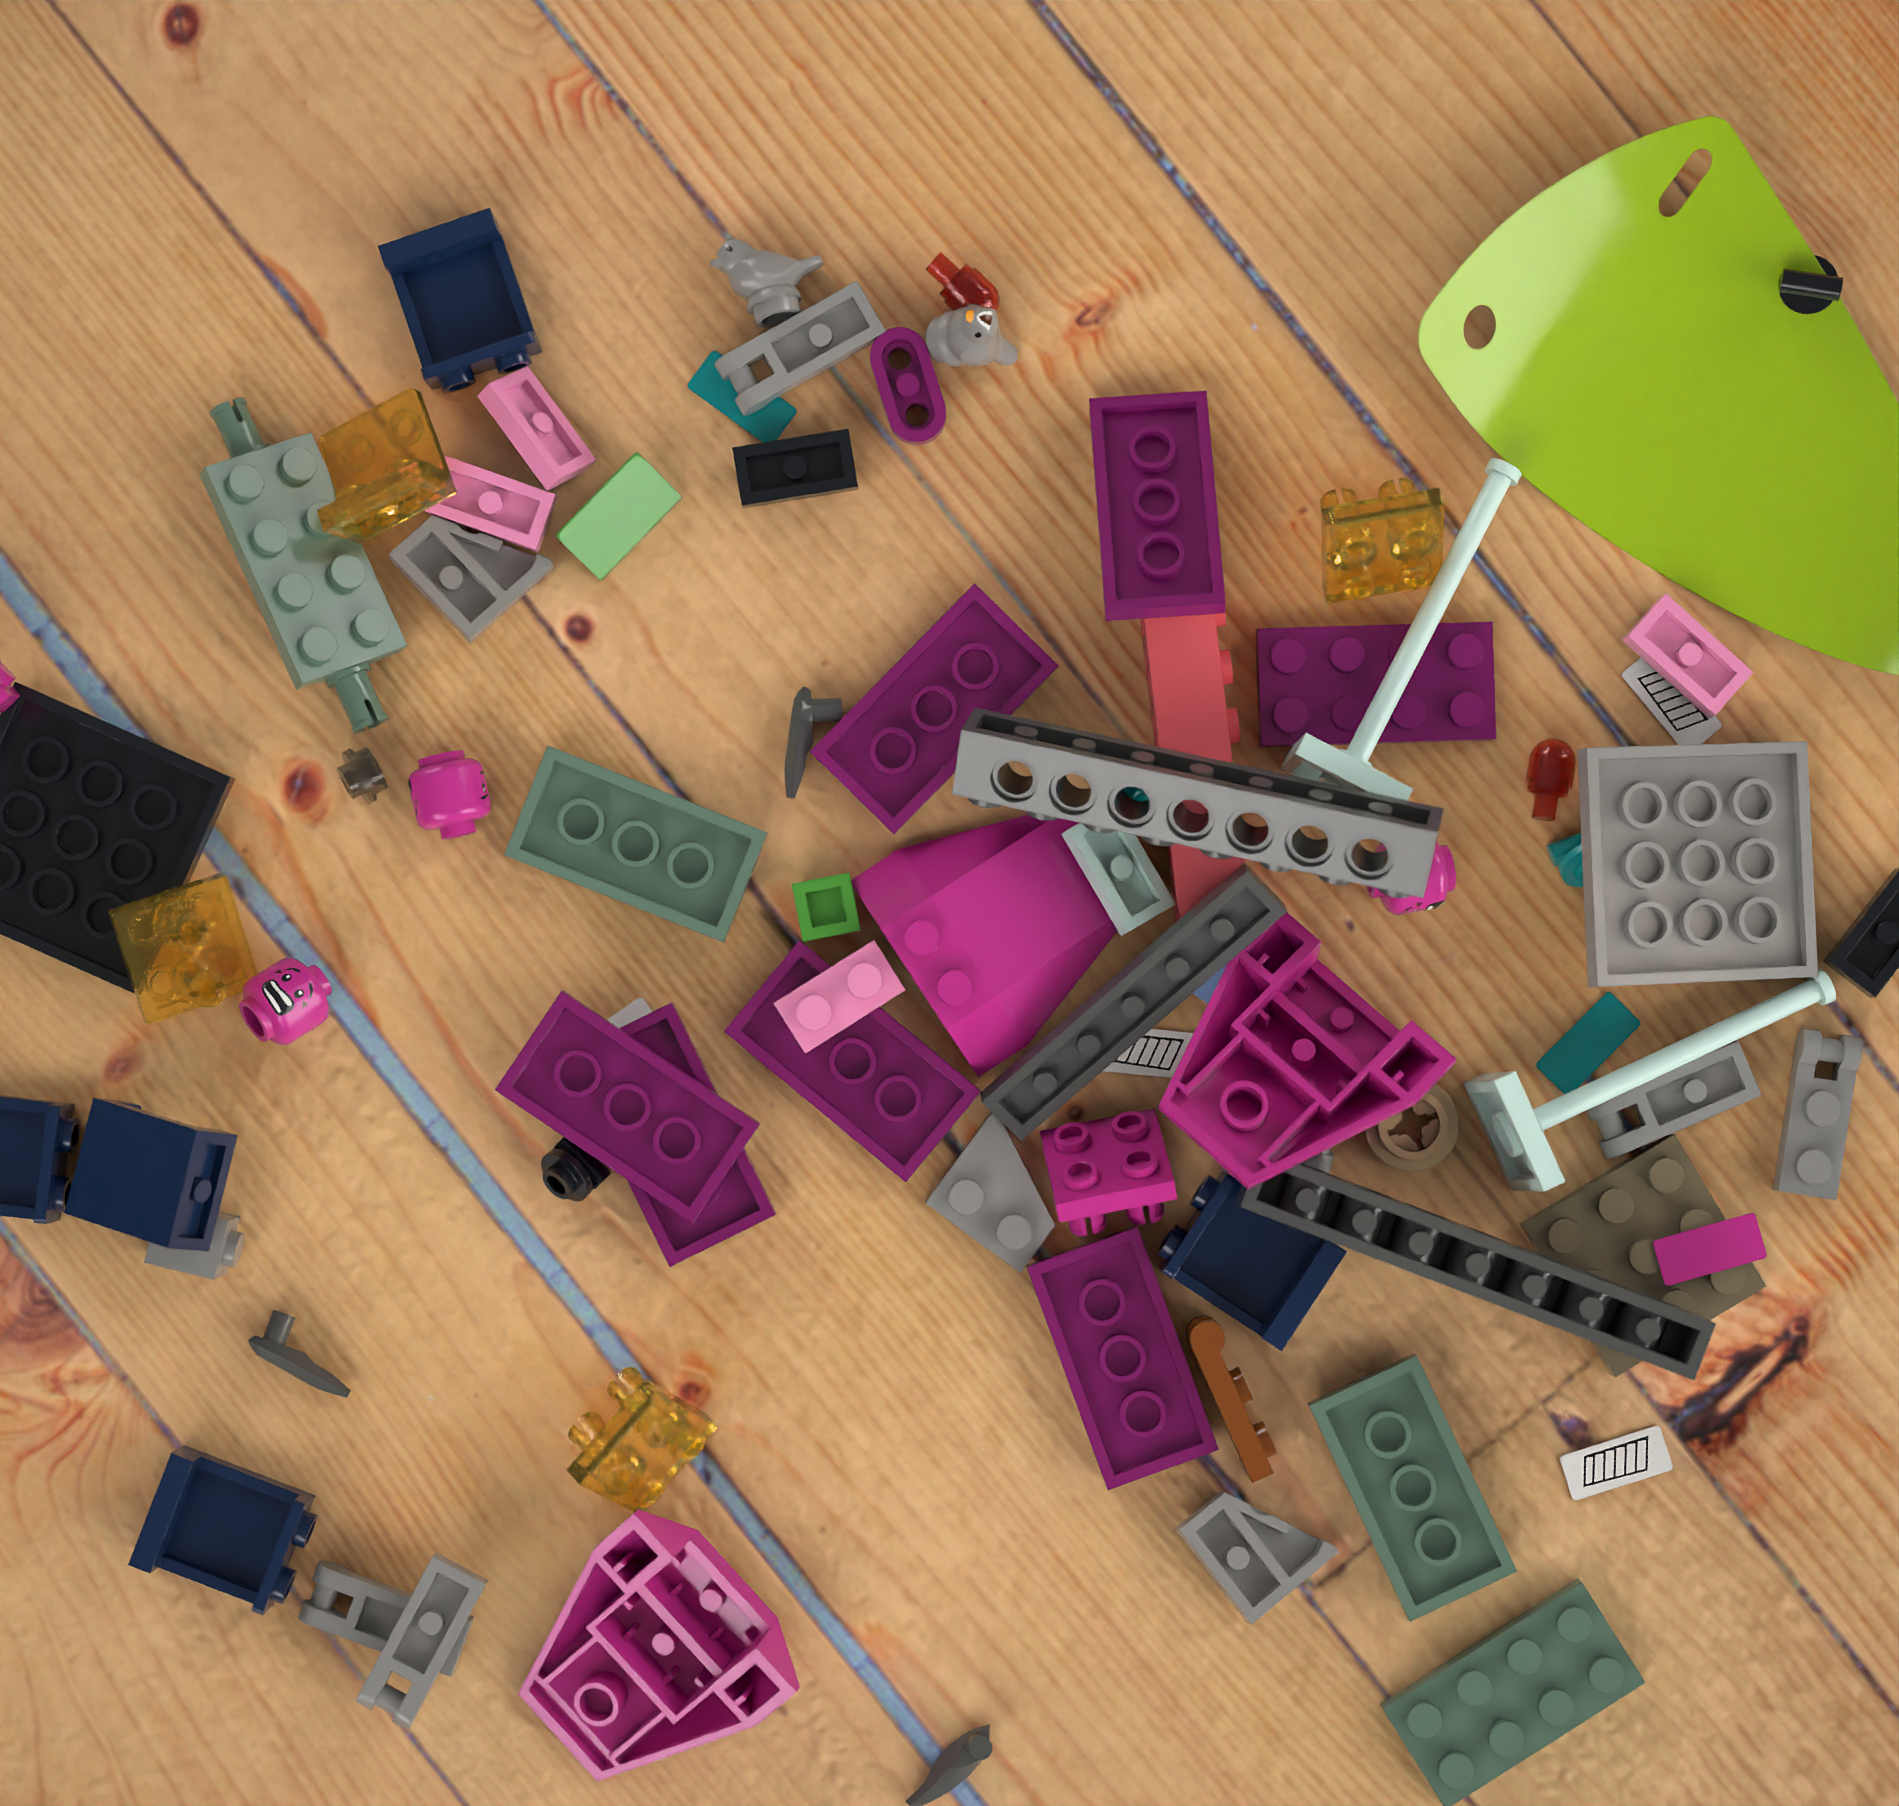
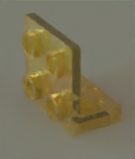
M414 388L406 389L324 433L318 439L337 493L335 501L316 510L323 530L326 533L361 544L457 494L422 394Z

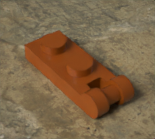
M1197 1316L1187 1326V1341L1246 1474L1252 1483L1274 1474L1267 1458L1277 1454V1451L1264 1422L1261 1421L1252 1425L1243 1404L1253 1400V1397L1240 1368L1236 1367L1228 1371L1220 1352L1225 1345L1226 1339L1224 1331L1216 1320L1210 1316Z

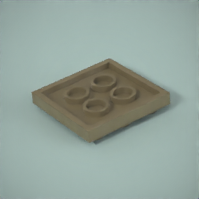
M1669 1134L1520 1223L1537 1253L1699 1314L1708 1320H1712L1766 1287L1752 1262L1668 1286L1664 1284L1653 1242L1660 1238L1726 1220L1675 1134ZM1590 1341L1610 1375L1615 1378L1642 1362V1360Z

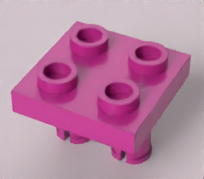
M1155 1108L1138 1112L1127 1111L1117 1116L1082 1123H1067L1060 1127L1040 1131L1059 1222L1069 1221V1229L1076 1236H1087L1085 1217L1090 1218L1094 1235L1100 1233L1106 1227L1107 1220L1104 1213L1126 1209V1215L1130 1222L1136 1225H1145L1143 1206L1147 1205L1151 1223L1159 1221L1164 1215V1205L1162 1202L1177 1199L1175 1181Z

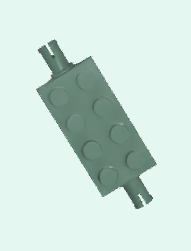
M245 398L234 399L232 407L229 401L221 403L211 409L209 414L214 419L231 458L204 467L199 475L295 689L298 690L317 682H326L328 688H335L351 723L353 734L364 732L367 726L369 729L386 722L389 717L384 712L367 673L371 670V664L400 653L407 647V644L315 439L310 432L277 444H264L247 408Z

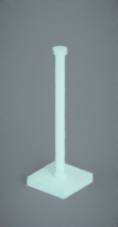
M1497 458L1489 460L1485 468L1488 477L1347 750H1338L1305 733L1289 749L1280 767L1281 770L1295 777L1408 800L1413 788L1373 768L1368 759L1509 486L1517 485L1522 475L1519 469Z
M1818 969V977H1807V981L1534 1109L1528 1100L1516 1071L1484 1073L1463 1084L1511 1190L1545 1192L1566 1181L1543 1133L1544 1130L1818 1002L1822 1006L1836 1000V991L1826 972Z

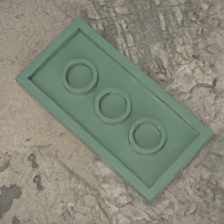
M547 746L504 855L725 942L768 833Z
M1413 1353L1307 1403L1409 1621L1415 1620L1517 1572L1417 1355Z
M1577 1578L1380 1703V1706L1443 1806H1452L1645 1684V1681L1584 1584Z

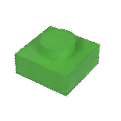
M850 873L792 884L803 942L861 931Z

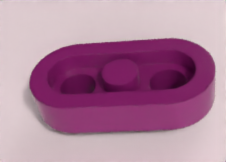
M890 328L879 335L873 342L870 351L872 372L893 434L904 443L924 445L935 440L945 426V402L927 345L923 338L909 328ZM896 351L906 352L911 358L910 365L903 370L892 368L888 362L891 354ZM912 407H922L927 411L928 419L923 425L913 426L906 420V413Z

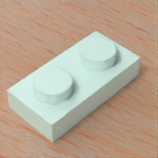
M1079 823L1061 834L1120 936L1176 905L1136 835L1120 831L1098 833L1089 830L1083 823Z

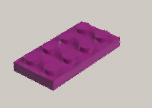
M1207 390L1089 398L1105 621L1225 613L1226 601Z
M974 583L815 745L810 753L895 835L955 773L961 729L974 707L1012 715L1059 665Z
M1493 622L1438 624L1377 744L1493 741L1496 739ZM1411 624L1258 628L1256 630L1259 747L1293 746L1305 733L1329 745H1349Z
M799 940L724 1032L903 1181L907 1182L980 1094L981 1090L881 1007L873 1010L809 1052L804 1053L773 1003L832 966Z
M565 991L560 992L495 1089V1091L691 1223H694L761 1124Z
M674 1002L620 1028L718 1094ZM745 1148L694 1223H691L627 1180L669 1267L777 1214Z
M1137 1225L1026 1265L1107 1490L1219 1450Z

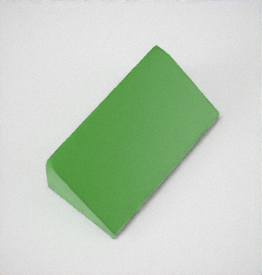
M636 452L559 530L555 537L602 581L682 499V496L646 459Z

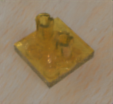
M1399 478L1402 494L1397 493L1394 480L1392 479L1384 482L1379 487L1377 493L1379 498L1358 501L1356 492L1351 488H1341L1344 504L1339 503L1336 489L1330 490L1322 496L1320 500L1322 589L1327 604L1348 600H1361L1366 597L1407 590L1414 591L1432 585L1443 564L1444 502L1439 488L1416 491L1413 481L1408 478Z
M222 872L108 910L143 1020L148 1025L199 1007H215L221 1004L225 998L242 993L244 984L251 977L258 974L227 875Z
M627 1367L616 1375L627 1388L623 1389L614 1380H611L607 1387V1394L621 1406L607 1424L603 1422V1419L597 1412L591 1411L577 1419L587 1430L585 1433L574 1424L569 1429L568 1438L582 1452L566 1470L580 1486L635 1512L637 1509L645 1511L663 1496L667 1485L688 1461H691L700 1454L706 1440L718 1426L702 1410L651 1381L644 1380L636 1368Z

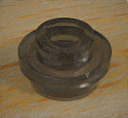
M364 747L354 752L349 748L342 752L345 764L337 767V772L349 796L352 799L362 796L368 805L377 801L376 794L388 789V786L370 750Z

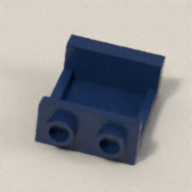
M490 208L378 246L385 269L393 280L422 365L420 370L423 379L432 390L441 387L443 393H451L465 389L476 383L475 375L497 368L499 374L515 372L532 363L530 356L542 353L498 221Z
M0 1095V1216L32 1219L34 1223L40 1224L60 1221L61 1212H65L72 1183V1178L66 1176L68 1153L75 1152L80 1134L79 1119L73 1118L74 1104Z
M93 1098L65 1214L165 1248L209 1251L238 1135L219 1129L195 1127L144 1111L140 1105L131 1102Z
M1223 1170L1217 1179L1207 1175L1189 1203L1197 1210L1184 1229L1175 1224L1159 1247L1157 1254L1164 1258L1159 1269L1171 1279L1173 1278L1257 1333L1262 1339L1283 1351L1347 1251L1331 1241L1240 1207L1235 1200L1242 1184L1235 1177L1227 1172H1223Z
M183 1445L172 1452L128 1565L147 1573H152L157 1568L164 1569L252 1603L251 1611L264 1615L274 1605V1602L283 1604L290 1592L296 1576V1570L288 1568L296 1546L304 1549L314 1530L318 1515L309 1511L316 1495Z

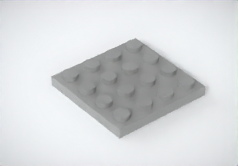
M1807 741L1577 749L1588 987L1818 977Z

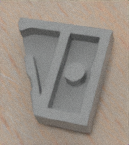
M431 515L389 553V560L470 644L553 570V563L548 557L537 554L535 557L503 545L502 540L483 533H470L461 529L458 524Z
M992 1112L925 1201L927 1205L1020 1273L1055 1226L1004 1124Z
M1221 1491L1175 1528L1243 1619L1249 1624H1253L1338 1553L1334 1545L1291 1526V1524L1273 1515L1266 1514L1250 1504Z

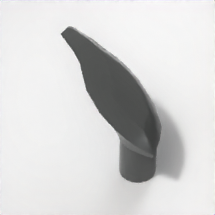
M804 686L795 696L785 756L784 774L787 798H795L801 783L806 755L813 743L812 722L840 721L842 718L841 698L812 699L811 691Z
M273 1310L263 1338L254 1336L248 1340L253 1351L264 1360L299 1380L322 1391L347 1398L351 1390L339 1379L313 1363L306 1353L285 1346L295 1317Z
M990 1724L977 1727L951 1743L937 1758L924 1783L906 1800V1803L909 1806H922L948 1793L968 1778L981 1761L987 1759L992 1753Z

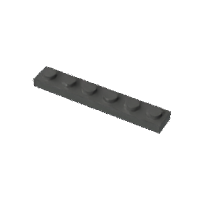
M1244 863L981 1092V1102L1022 1141L1287 912L1284 902Z

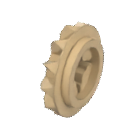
M1437 1084L1415 1105L1410 1107L1411 1112L1415 1115L1424 1114L1428 1116L1434 1113L1435 1116L1426 1120L1427 1123L1419 1127L1421 1137L1418 1139L1421 1148H1418L1416 1142L1412 1141L1411 1137L1406 1133L1397 1134L1394 1132L1388 1134V1130L1395 1128V1125L1403 1120L1401 1112L1365 1130L1366 1141L1382 1162L1398 1170L1417 1172L1436 1166L1452 1151L1458 1138L1459 1116L1451 1097Z

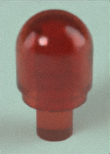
M940 252L925 269L944 286L939 295L945 299L944 303L952 311L966 307L968 304L992 308L996 312L998 311L1000 304L998 290L976 267L972 269L966 263L959 269Z
M1549 738L1540 741L1534 746L1529 756L1525 782L1528 783L1527 791L1535 794L1531 817L1537 820L1555 821L1558 799L1568 797L1569 790L1573 787L1576 756L1572 747L1561 739Z

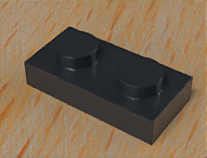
M849 429L732 447L743 509L859 490Z
M1899 868L1892 871L1823 961L1860 991L1872 998H1876L1899 968Z

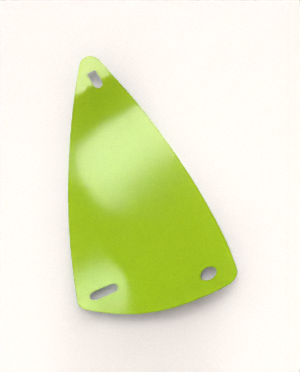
M1706 116L1667 127L1638 138L1577 169L1542 191L1513 213L1471 253L1451 276L1425 311L1419 326L1418 345L1424 361L1470 425L1506 462L1519 469L1522 476L1547 497L1593 531L1663 576L1711 603L1790 641L1858 666L1899 676V403L1841 298H1839V301L1833 300L1827 308L1814 314L1797 313L1788 308L1781 299L1779 279L1783 268L1824 275L1826 273L1731 125L1722 118ZM1698 149L1708 150L1712 161L1707 173L1675 215L1670 217L1663 216L1659 211L1658 204L1664 191L1694 151ZM1485 305L1494 314L1495 331L1492 339L1485 347L1473 349L1466 343L1464 338L1465 319L1473 308Z

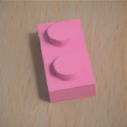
M528 366L488 383L478 395V398L547 491L585 473L595 463L596 458Z
M444 455L425 512L539 552L558 497L554 493Z
M1666 593L1659 597L1622 639L1623 642L1708 718L1715 716L1753 673L1752 670Z
M873 940L773 1004L804 1053H807L906 989L875 940Z

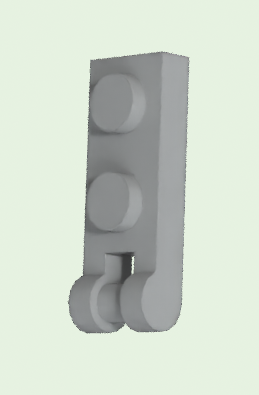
M855 281L719 358L714 365L723 380L729 379L738 394L735 402L742 414L746 416L762 409L773 399L870 346L886 330L859 283ZM764 358L773 375L758 383L750 367Z
M1801 1028L1798 1032L1773 1190L1837 1200L1856 1072L1862 1059L1863 1041L1861 1037L1843 1034L1838 1040L1822 1037L1819 1030ZM1818 1060L1834 1063L1831 1080L1814 1077Z
M1733 1041L1586 1110L1590 1121H1597L1604 1138L1599 1143L1606 1159H1609L1761 1096V1092L1739 1041ZM1633 1105L1641 1124L1626 1130L1618 1111Z
M436 1552L427 1565L363 1685L356 1702L370 1710L375 1705L395 1716L393 1719L394 1723L409 1730L488 1580ZM392 1672L413 1682L407 1694L387 1684Z
M318 1561L312 1578L317 1583L311 1600H304L298 1619L312 1627L382 1652L412 1594L353 1573L339 1564L329 1561ZM338 1592L354 1597L348 1614L339 1612L333 1607ZM469 1616L439 1673L451 1677L455 1672L474 1616Z

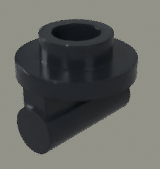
M1815 255L1826 275L1784 268L1779 279L1781 299L1788 308L1797 313H1818L1827 308L1833 300L1839 301L1843 277H1838L1833 265L1820 256Z
M565 1137L541 1160L544 1184L552 1194L561 1199L582 1201L611 1174L601 1161Z

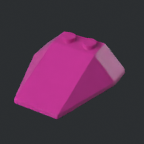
M1029 815L900 848L851 880L854 889L978 1077L1030 1043L1117 932L1115 925L1061 835L1079 824V822L1061 818L1046 821L1035 819Z
M1287 912L1227 963L1158 1107L1163 1114L1247 1189L1415 1105L1457 1060L1412 1020L1401 1031L1398 1030L1318 960L1321 941Z
M637 1509L594 1548L518 1695L596 1781H600L755 1727L799 1690L800 1685L778 1617L707 1539L696 1529Z

